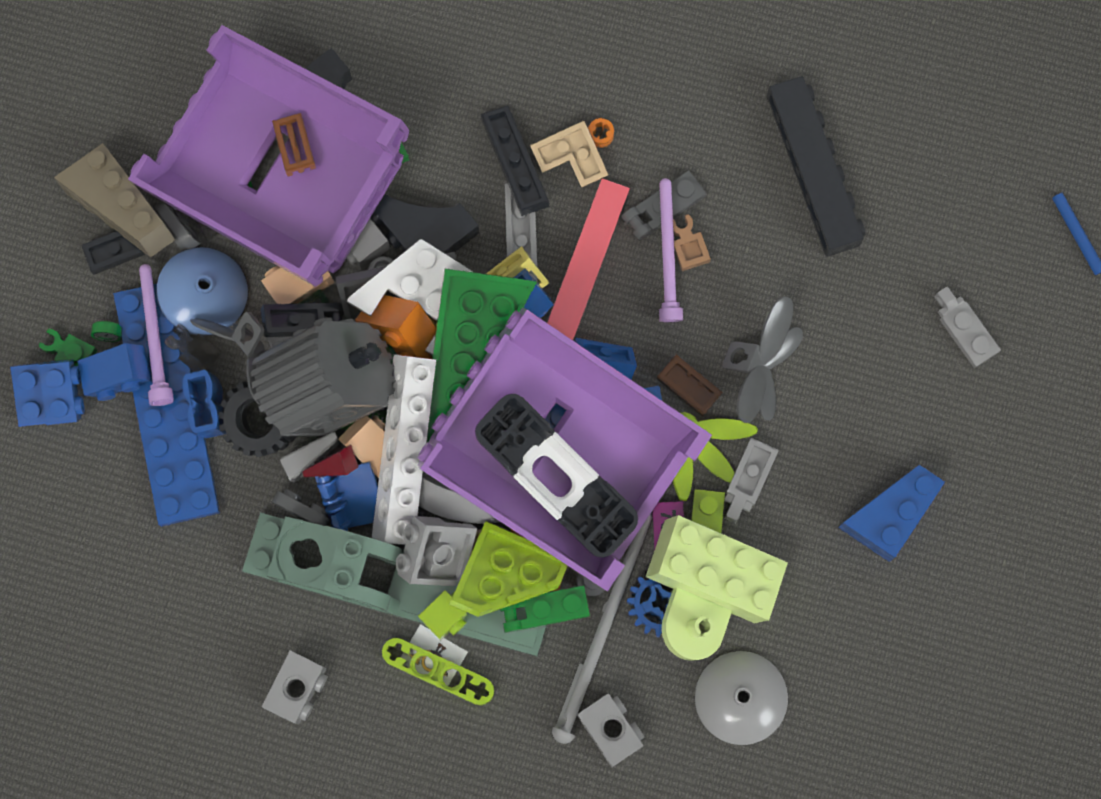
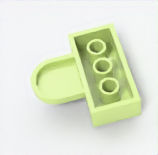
M678 515L666 519L646 578L673 589L662 620V636L668 649L674 655L684 660L704 659L711 656L720 647L731 614L752 623L769 621L788 562Z

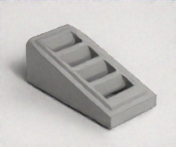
M332 432L282 457L280 462L289 480L293 483L299 481L303 477L302 472L326 457L341 443L338 440L340 437L335 432Z

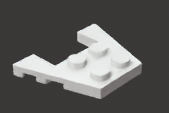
M420 239L353 293L347 302L368 316H371L386 291L389 290L402 299L419 302L426 314L437 320L444 268L468 272L473 271ZM435 336L425 350L431 355L433 354Z

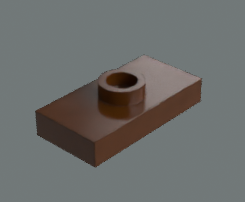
M677 354L656 378L702 417L723 393Z

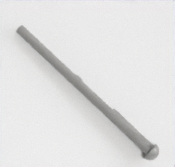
M650 515L628 547L623 560L625 566L616 578L610 597L603 606L602 612L604 613L584 664L580 663L557 724L552 729L553 737L559 743L567 744L575 738V735L570 733L653 518Z

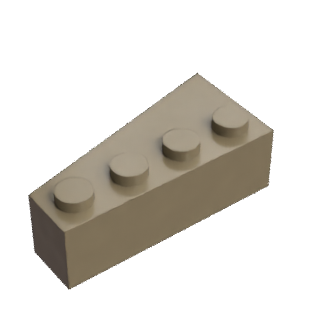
M103 143L54 177L69 197L78 201L85 209L94 213L112 229L114 228L149 257L154 256L175 241L165 224L137 187L128 180V175Z

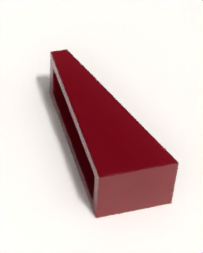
M350 444L313 464L302 472L303 476L348 475L358 468L352 445Z

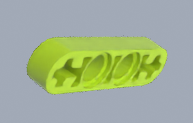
M392 638L383 645L382 656L389 665L466 701L481 706L489 703L494 696V686L487 678L403 639ZM397 644H401L402 652L410 655L411 649H413L417 653L411 658L410 668H406L404 665L407 663V660L397 657L395 661H392V655L388 652V649L390 647L395 648ZM426 656L433 661V668L428 674H420L416 670L415 664L420 657ZM454 669L461 674L459 685L456 687L445 685L443 677L446 671ZM467 675L473 677L469 683L475 686H480L481 682L485 683V689L489 692V695L487 697L481 696L480 700L474 698V691L468 688L466 689V694H462L459 691L464 687Z

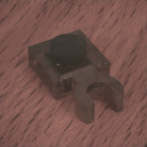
M178 324L172 330L179 336L180 340L169 335L164 341L169 348L179 349L183 352L178 359L194 372L208 371L222 353L200 334L191 338L187 328L181 324Z

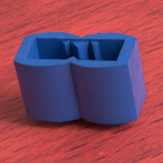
M207 370L185 374L183 378V392L186 400L190 403L188 421L192 431L203 438L226 434L225 431L220 432L219 425L224 424L223 419L218 416V413L224 409L221 406L223 389L219 379Z

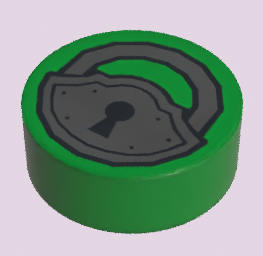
M97 321L92 324L91 337L105 342H117L121 340L122 327L110 321Z

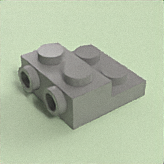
M413 516L411 524H408L404 529L403 536L406 542L404 552L396 558L398 575L409 584L458 586L470 558L477 528L472 524L447 523L435 517Z

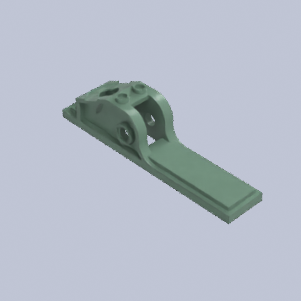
M261 512L242 569L244 573L421 624L424 623L419 619L418 615L443 591L446 590L451 595L457 588V586L409 584L398 575L396 568L388 594L361 586L359 583L367 557L382 560L385 564L396 567V558L399 554H403L404 550L389 543L345 530L286 516L285 519ZM303 540L317 542L320 554L322 555L321 564L318 567L299 568L295 564L294 555L291 552L292 544ZM525 608L516 609L518 620L527 619ZM499 609L480 617L467 612V616L464 618L467 623L456 634L537 657L546 626L504 633L503 623H506L504 611L500 612Z

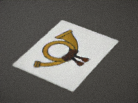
M421 624L410 641L411 644L459 666L468 653L445 638L440 641L430 629ZM411 649L410 655L403 653L401 658L407 660L405 666L410 668L411 658L417 653L413 649ZM426 656L420 657L415 664L417 672L428 674L433 668V661ZM451 669L446 671L443 677L445 685L448 686L457 670Z

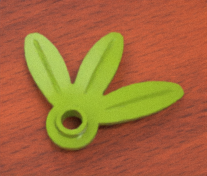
M680 412L712 434V439L736 440L754 436L758 432L756 426L740 420L717 418L697 422L692 414ZM708 441L697 457L698 460L715 476L731 483L735 474L731 465L723 454ZM689 457L673 479L675 491L681 501H686L689 498L692 487L693 460Z

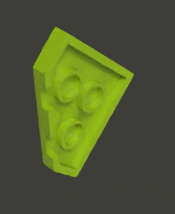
M485 521L449 605L480 617L558 589L568 565L528 539Z

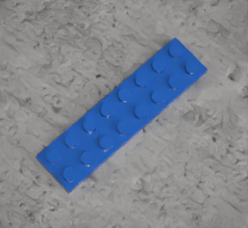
M153 284L165 382L169 383V388H172L174 402L168 405L152 406L149 404L148 391L151 390L150 385L153 384L142 289L139 287L113 294L119 325L122 327L123 344L129 343L144 346L151 381L140 384V389L132 392L158 525L162 527L219 514L220 508L206 439L195 434L188 421L190 403L186 400L183 392V378L185 374L192 373L185 334L184 331L175 327L161 311L157 299V284Z

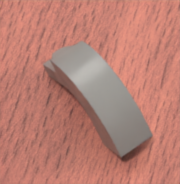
M423 471L419 506L438 516L460 522L484 524L485 521L489 523L500 522Z

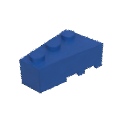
M918 465L843 522L838 528L890 562L897 556L945 481L921 465Z

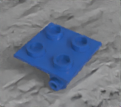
M370 462L358 464V468L348 475L315 476L331 527L348 531L350 527L374 523L378 484Z

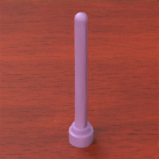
M664 178L660 181L659 187L665 302L662 303V309H659V322L683 321V308H680V302L676 301L671 181Z
M143 264L140 266L139 272L153 384L150 385L151 390L148 391L150 405L163 406L174 402L173 390L169 388V383L165 382L152 270L148 264Z

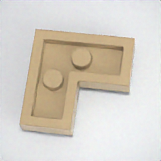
M585 121L530 145L542 173L570 161L581 187L609 176Z

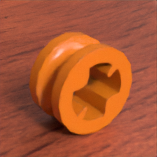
M604 118L595 119L590 123L588 129L596 147L603 148L610 145L614 138L612 123ZM602 127V131L607 129L606 138L600 139L599 135L596 138L594 136L596 128Z

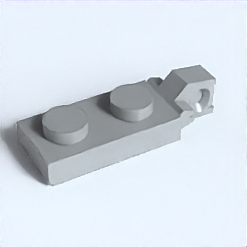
M945 287L934 296L942 308L938 311L941 323L974 369L1001 351L969 304L961 296L956 299L948 287Z
M750 438L726 492L727 495L724 501L731 505L724 519L736 524L742 509L750 512L752 506L757 501L777 456L778 449Z

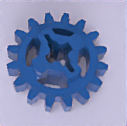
M639 577L637 581L640 587L631 586L630 592L635 595V598L627 599V604L634 605V609L630 610L628 615L637 616L638 619L634 623L635 627L641 624L645 625L644 634L647 635L653 629L655 630L656 638H659L662 633L664 614L659 607L654 608L652 604L655 603L657 594L661 600L669 602L671 593L662 589L660 583L649 578L645 581L642 577ZM649 587L651 596L648 601L640 604L641 594ZM651 614L657 617L661 624L649 621L644 615Z

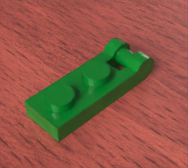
M584 586L544 593L500 609V612L504 611L506 623H503L504 633L590 617ZM525 608L527 619L518 620L516 609Z

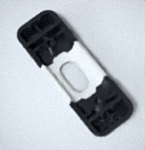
M508 394L503 396L476 425L475 436L480 445L594 556H610L636 528L638 515L634 507L580 457L520 395ZM540 456L551 458L570 477L572 487L565 496L557 497L552 494L533 474V463Z

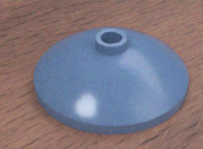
M192 248L176 254L163 267L157 283L158 304L165 317L175 327L194 335L212 334L194 326L190 322L191 319H204L231 327L243 313L248 297L246 278L239 265L228 255L211 248ZM205 281L209 284V288L201 289L198 283Z

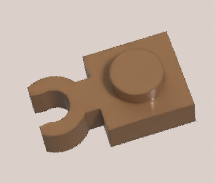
M689 214L685 215L687 226L683 229L678 228L673 219V233L679 237L678 240L674 241V252L681 271L709 263L711 260L701 232L696 234L691 232L693 220Z

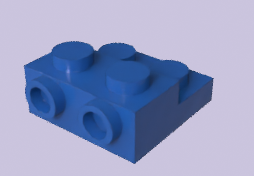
M73 359L13 365L10 367L19 427L71 423L81 419V414L85 412L83 397L78 396L77 384H80L81 377L79 367L74 366Z

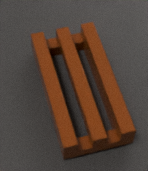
M298 113L273 120L272 123L287 177L292 176L295 171L299 173L305 172V168L310 167V170L316 169L302 114ZM294 122L298 124L307 160L302 161L292 125ZM286 125L296 162L290 164L280 126Z

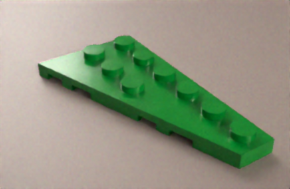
M444 268L432 359L436 360L426 443L429 442L435 431L432 429V426L441 413L446 415L453 405L449 401L459 386L464 388L470 378L467 377V373L476 361L481 363L487 354L484 348L494 334L499 336L506 327L505 325L515 310L519 312L524 308L537 281Z

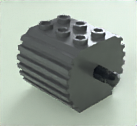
M322 318L316 320L313 327L294 332L292 338L273 343V348L253 359L252 365H256V368L251 371V377H255V381L252 382V388H256L257 392L254 394L255 400H259L261 403L258 406L260 411L265 412L268 416L265 418L268 424H274L279 429L281 436H325L388 406L387 398L394 394L395 388H392V384L396 380L395 376H392L394 371V364L390 363V360L393 359L392 355L387 353V343L380 339L382 335L379 330L373 329L368 323H356L354 319H345L338 322L332 321V318Z

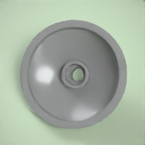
M736 651L721 655L706 666L697 681L695 707L699 719L712 735L726 743L749 745L762 741L774 733L786 714L788 693L785 681L779 670L769 660L758 654ZM740 691L748 693L749 699L746 703L738 700L737 696Z

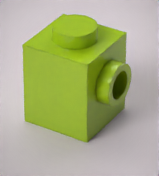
M446 590L443 591L418 615L419 619L440 641L449 632L454 636L467 623L464 620L467 612L449 605L455 591L451 595Z

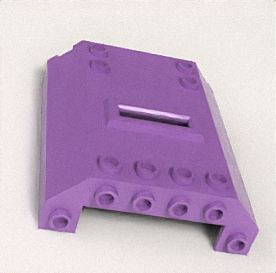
M221 25L218 32L214 33L210 38L209 47L206 50L216 60L214 66L206 72L200 89L190 98L188 108L183 117L175 123L169 140L159 149L157 160L154 161L149 156L143 154L141 159L133 165L128 180L141 190L316 287L323 282V274L327 271L335 273L340 269L401 167L404 155L399 153L401 141L405 142L407 140L409 129L401 119ZM301 113L316 169L310 170V167L305 168V172L299 173L295 171L292 176L287 177L281 153H279L258 190L256 191L247 186L276 138L272 121ZM294 122L292 125L302 161L307 160L298 124ZM286 125L280 126L282 133L289 136ZM288 138L285 146L290 164L296 162L290 139Z
M522 308L519 312L515 310L499 336L494 334L486 344L484 350L487 354L481 363L476 361L468 371L467 377L470 379L465 387L461 388L459 386L450 398L449 402L453 405L446 415L441 413L432 426V429L435 431L429 442L423 446L417 456V459L420 460L418 467L608 592L625 566L620 561V558L687 458L689 457L695 461L712 434L525 308ZM508 394L520 395L544 419L555 403L566 409V412L553 430L634 507L638 515V524L634 531L610 556L596 557L591 554L477 441L475 436L476 425L503 396ZM540 456L533 463V474L552 494L562 497L570 491L572 487L570 477L551 458Z

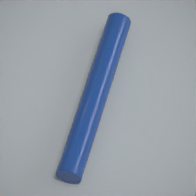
M1060 193L1054 196L1052 200L1094 275L1101 274V260L1064 194Z

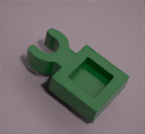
M48 329L46 332L54 337V343L49 346L41 342L39 343V347L46 353L53 354L57 352L54 358L55 361L73 359L74 366H78V360L95 355L97 352L94 346L71 334L63 341L61 335L53 329Z

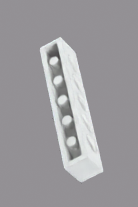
M394 355V371L392 376H395L396 382L392 384V388H395V392L388 399L372 538L390 544L405 545L404 529L408 524H411L413 516L418 514L423 471L418 467L420 460L417 459V456L427 440L436 360Z

